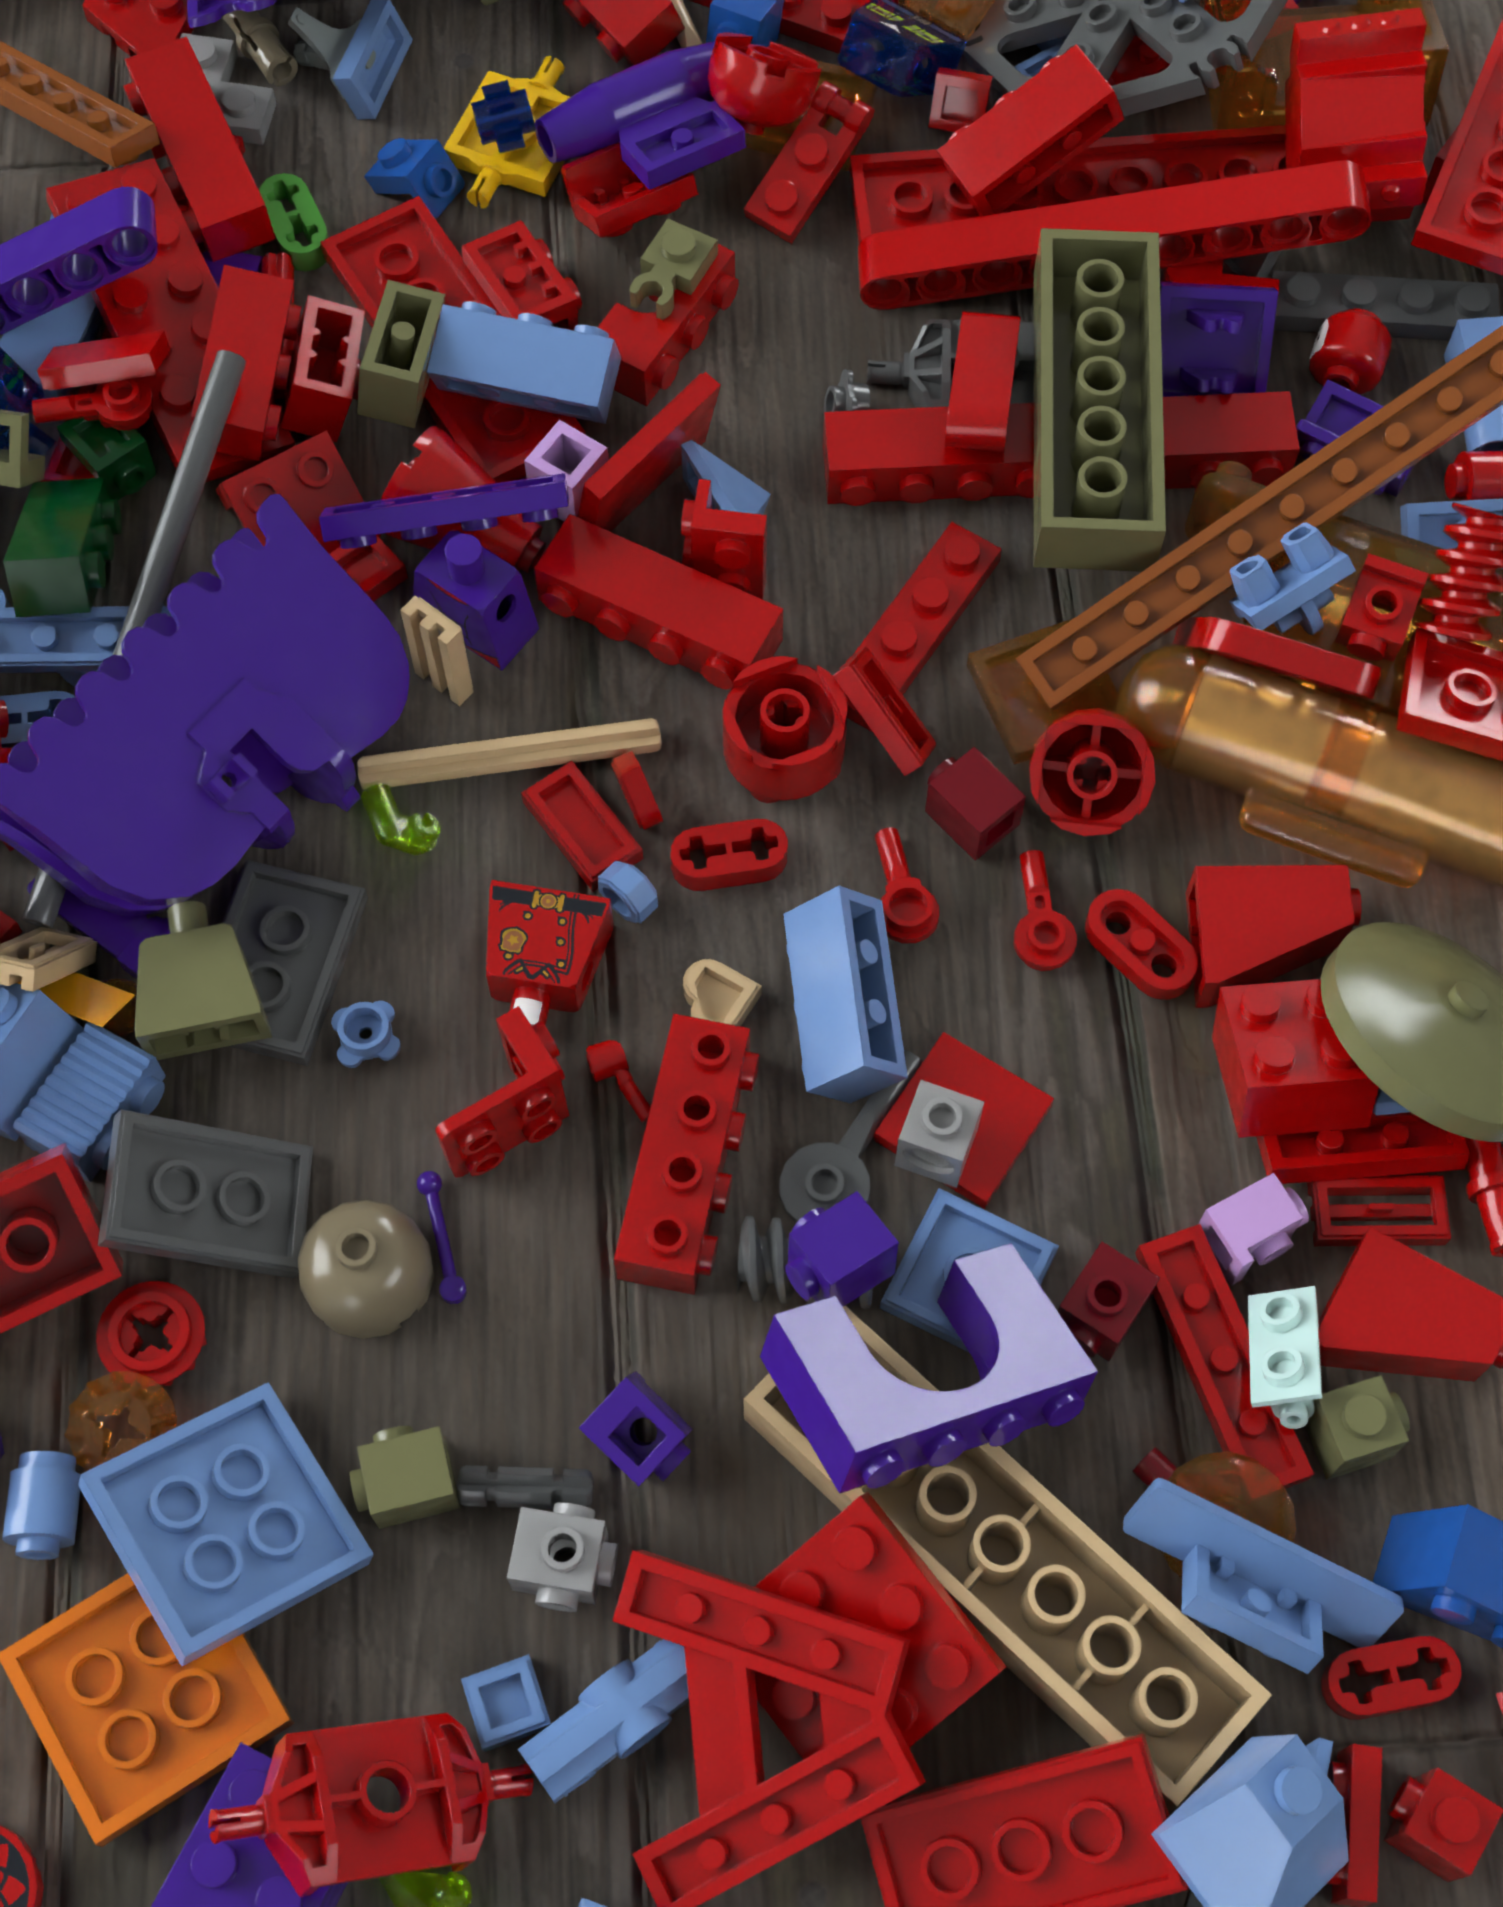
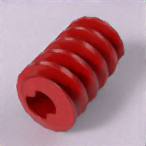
M1453 502L1451 507L1465 517L1466 522L1445 525L1443 532L1458 543L1457 548L1437 549L1435 557L1449 567V571L1446 573L1429 574L1427 578L1429 583L1441 591L1440 597L1420 598L1418 605L1433 616L1432 621L1412 622L1411 624L1463 641H1490L1494 633L1479 622V619L1481 617H1498L1502 612V608L1487 596L1488 593L1503 592V578L1496 573L1498 568H1503V516Z

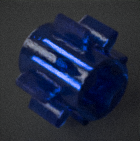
M508 80L481 87L484 100L472 102L471 106L482 146L496 142L499 154L524 148L523 135L536 131L526 90L521 89L511 92Z

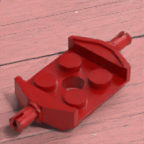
M448 1713L288 1733L275 1745L262 1796L253 1805L219 1810L211 1809L208 1826L209 1829L215 1827V1830L210 1833V1838L213 1844L256 1836L261 1840L264 1839L266 1846L299 1897L310 1896L319 1887L439 1867L451 1866L452 1872L461 1871L477 1858L486 1834L488 1805L494 1800L530 1796L533 1792L534 1782L533 1778L525 1779V1776H529L532 1771L528 1764L490 1770L488 1763H481L466 1728ZM384 1777L397 1787L400 1794L398 1811L385 1813L374 1807L367 1795V1784L370 1778Z

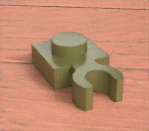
M667 218L640 258L641 275L637 276L630 285L631 307L637 309L645 297L657 296L659 297L656 302L657 318L661 320L667 318L674 309L675 290L678 289L692 295L718 256V239Z

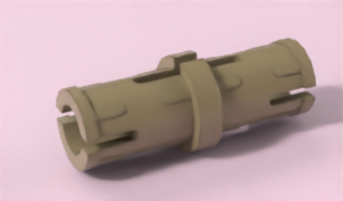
M238 10L222 16V20L234 32L239 50L245 57L256 62L271 85L274 82L275 86H282L292 81L298 71V64L280 42L279 32L271 20L261 17L258 11L245 12Z

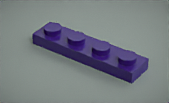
M563 473L327 507L319 516L323 542L340 540L341 548L351 549L377 543L376 534L400 531L401 539L414 540L438 534V525L461 522L462 531H477L497 526V517L521 514L523 522L550 520L558 517L557 508L568 507L569 494L566 475Z

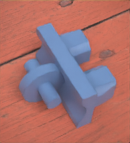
M1306 522L1284 534L1280 540L1291 562L1273 573L1267 560L1260 555L1248 557L1230 569L1229 572L1237 596L1231 599L1229 603L1236 616L1240 619L1244 617L1253 628L1263 630L1274 623L1278 631L1284 633L1299 623L1308 634H1316L1324 628L1319 610L1335 600L1330 587L1356 571L1347 554L1330 545L1316 527Z

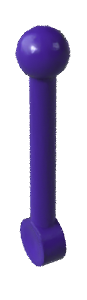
M425 1171L417 1179V1189L422 1195L426 1196L444 1277L440 1283L439 1292L446 1303L458 1304L465 1299L467 1287L464 1280L456 1274L439 1198L442 1178L437 1172Z

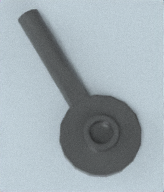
M904 1049L908 1078L873 1093L839 1144L833 1142L813 1143L798 1149L786 1161L779 1178L780 1200L786 1214L795 1223L811 1210L819 1207L827 1210L856 1191L868 1204L870 1199V1176L860 1157L874 1138L875 1131L922 1064L921 1059L915 1054Z

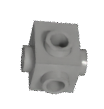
M555 1503L553 1512L521 1507L507 1574V1580L512 1591L536 1595V1605L556 1611L576 1612L578 1602L596 1605L599 1585L607 1587L612 1585L618 1554V1544L607 1542L608 1531L605 1521L594 1519L595 1510L577 1504ZM570 1552L575 1554L569 1561H556L564 1553Z

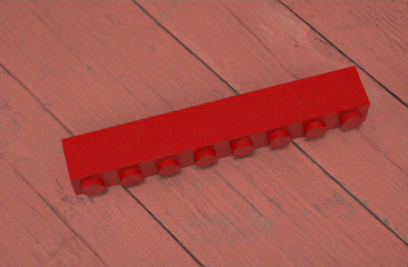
M1290 391L1163 397L1165 489L1195 488L1198 490H1212L1219 486L1241 485L1265 488L1294 468L1300 447ZM1034 403L1010 404L1004 453L945 447L949 406L824 412L823 456L827 504L845 503L850 506H862L870 502L905 501L907 503H922L931 499L953 498L977 501L986 497L997 496L1034 498Z

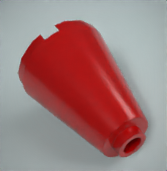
M432 426L421 434L412 445L422 451L420 456L413 458L408 465L403 461L400 462L383 492L381 500L497 482L445 431L437 426ZM521 514L497 517V526L477 531H462L461 522L438 525V534L414 540L401 539L400 531L383 533L387 536L432 550L449 531L458 530L462 534L473 535L480 541L481 546L514 566L518 571L521 569L528 574L533 570L546 547V543L539 539L543 527L538 522H523Z

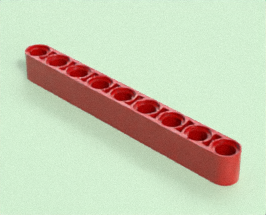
M1348 160L1333 161L878 232L867 236L858 245L860 298L870 308L890 310L1034 288V269L1041 228L1159 233L1160 269L1346 241L1363 234L1370 227L1372 221L1363 168L1355 162Z

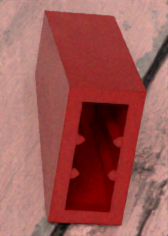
M1348 865L1195 866L1185 893L1189 940L1198 957V968L1193 979L1195 1008H1209L1218 1003L1220 987L1263 984L1333 953L1349 934L1352 927L1358 926L1361 920V894L1358 888H1351Z
M1370 1227L1355 1247L1318 1320L1321 1366L1475 1382L1492 1365L1502 1369L1503 1297Z

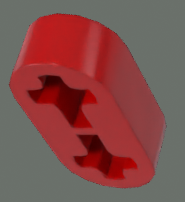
M750 819L694 827L683 831L673 841L670 853L671 871L675 880L682 887L692 891H706L766 882L775 879L783 872L787 864L788 839L784 830L777 823L768 819ZM763 841L765 848L769 850L768 859H756L755 853L751 851L752 842ZM691 851H703L704 857L707 858L706 868H694V864L690 860Z
M1417 1636L1352 1649L1334 1658L1324 1669L1321 1678L1322 1695L1327 1705L1337 1715L1349 1720H1362L1427 1707L1450 1697L1458 1688L1462 1676L1461 1663L1455 1650L1445 1641L1434 1636ZM1418 1652H1422L1426 1663H1438L1441 1668L1442 1675L1432 1681L1433 1690H1428L1424 1679L1417 1678L1400 1682L1398 1671L1404 1670L1418 1661ZM1349 1666H1354L1355 1672L1359 1677L1382 1675L1384 1685L1377 1686L1365 1693L1363 1697L1364 1704H1359L1355 1693H1343L1340 1688L1339 1681L1349 1675Z

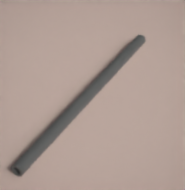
M227 350L217 351L113 655H123L121 642L128 631L137 626L142 627L148 617L162 611L246 366V360L234 352ZM40 868L30 892L22 920L38 927L53 929L66 888Z

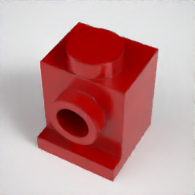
M1368 553L1357 577L1334 642L1347 646V650L1351 654L1369 661L1386 659L1394 662L1405 640L1429 573ZM1373 606L1389 611L1391 613L1381 614L1377 612L1373 608Z

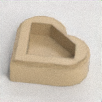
M702 959L693 963L686 970L683 977L684 997L691 1006V1017L741 1027L762 995V985L723 963L712 959Z

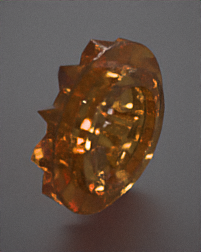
M111 1372L86 1383L85 1389L78 1398L68 1406L70 1416L68 1428L64 1436L70 1443L74 1457H76V1464L88 1471L176 1428V1410L168 1393L152 1378L136 1372ZM128 1407L130 1411L128 1423L137 1428L136 1432L146 1435L145 1439L121 1438L115 1447H111L112 1444L109 1443L111 1431L103 1427V1422L96 1420L97 1416H119L123 1408Z

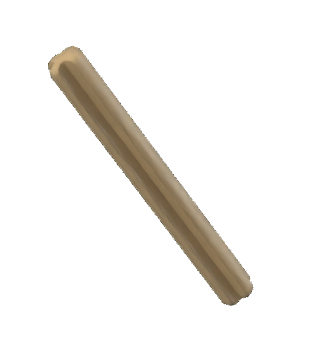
M649 718L362 756L357 762V771L362 789L374 790L562 765L570 761L577 763L615 758L631 750L634 755L652 753L661 749L662 742L657 720Z

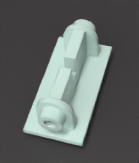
M1315 1286L1249 1295V1356L1252 1408L1271 1406L1274 1415L1280 1419V1423L1284 1427L1290 1429L1302 1428L1308 1423V1418L1315 1411L1314 1400L1322 1399L1317 1289Z

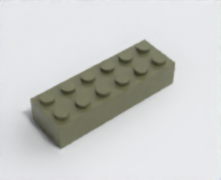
M1041 228L1034 269V567L1142 572L1158 561L1166 533L1159 233Z

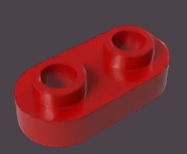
M1112 889L1101 893L1093 900L1085 921V932L1089 942L1140 991L1155 999L1168 1000L1179 997L1189 989L1198 968V957L1194 947L1184 936L1139 895L1131 891ZM1118 922L1126 928L1127 932L1124 934H1114L1107 929L1106 924ZM1156 964L1166 965L1171 969L1173 975L1169 977L1158 976L1152 970V966Z

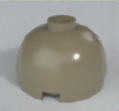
M370 1199L345 1202L321 1215L305 1234L298 1255L300 1290L313 1313L336 1333L360 1339L389 1335L401 1328L400 1323L410 1318L416 1309L419 1312L428 1301L435 1277L432 1251L417 1223L392 1204Z

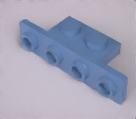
M1163 1478L1155 1479L1124 1516L1123 1531L1126 1534L1182 1561L1181 1613L1197 1620L1208 1628L1216 1629L1259 1650L1269 1658L1277 1659L1306 1674L1324 1657L1322 1630L1358 1648L1372 1646L1404 1612L1403 1598L1400 1595Z

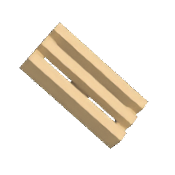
M414 596L400 611L415 674L423 680L430 674L432 686L441 693L448 687L450 700L460 707L474 693L462 628L421 597Z
M39 927L0 944V985L11 986L21 981L22 990L34 992L95 963L97 941L90 937L45 927Z

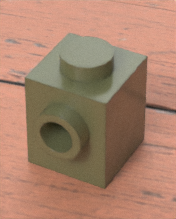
M1382 1375L1322 1393V1399L1314 1400L1315 1411L1308 1418V1423L1305 1425L1326 1480L1388 1461L1409 1442L1406 1432L1410 1429V1422L1406 1408L1397 1393H1389Z
M412 1426L392 1427L374 1434L372 1437L373 1443L357 1446L361 1468L350 1471V1482L358 1512L369 1510L372 1519L379 1529L461 1508L457 1498V1488L447 1441L440 1426L414 1432Z

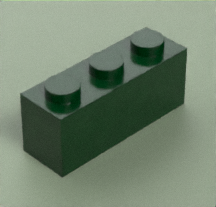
M104 477L43 481L32 484L3 560L16 617L91 612L97 590L105 588L106 561H112L114 557L113 537L114 535L121 534L122 530L121 511L118 500L116 498H108Z

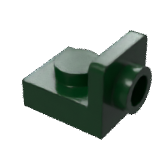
M84 418L70 419L56 427L61 441L95 478H105L109 499L116 498L119 500L126 495L139 491L148 480L156 475V469L147 442L136 429L125 431L112 427L104 428L100 420L87 421Z

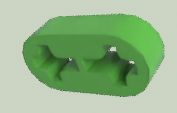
M282 173L267 178L260 185L259 192L266 205L276 237L274 242L279 252L283 251L289 254L292 258L294 269L306 272L323 266L327 261L323 257L320 242L328 238V233L324 220L307 185L294 174ZM288 199L293 204L294 210L286 213L280 200ZM303 232L310 245L302 246L299 241H296L295 234Z

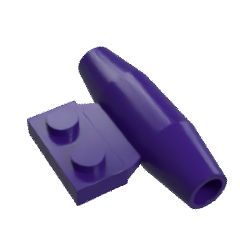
M715 41L667 51L594 82L535 121V132L539 145L547 159L552 163L583 157L606 146L620 142L622 160L643 184L651 190L745 149V129L730 114L720 108L710 93L708 72Z

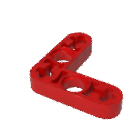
M1190 617L1178 625L1172 648L1201 658L1223 663H1247L1369 700L1374 698L1383 670L1380 667L1216 617Z

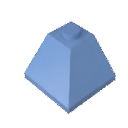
M1297 1734L1251 1737L1151 1834L1203 1907H1304L1349 1861L1343 1797Z

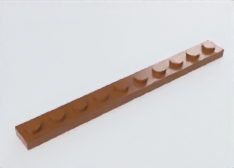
M1503 325L1018 656L1016 663L1050 712L1233 589L1234 585L1229 572L1232 567L1246 558L1256 555L1262 556L1268 563H1271L1285 553L1280 542L1284 534L1306 522L1318 530L1503 405Z

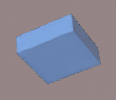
M529 1654L461 1679L484 1752L543 1731L552 1724Z

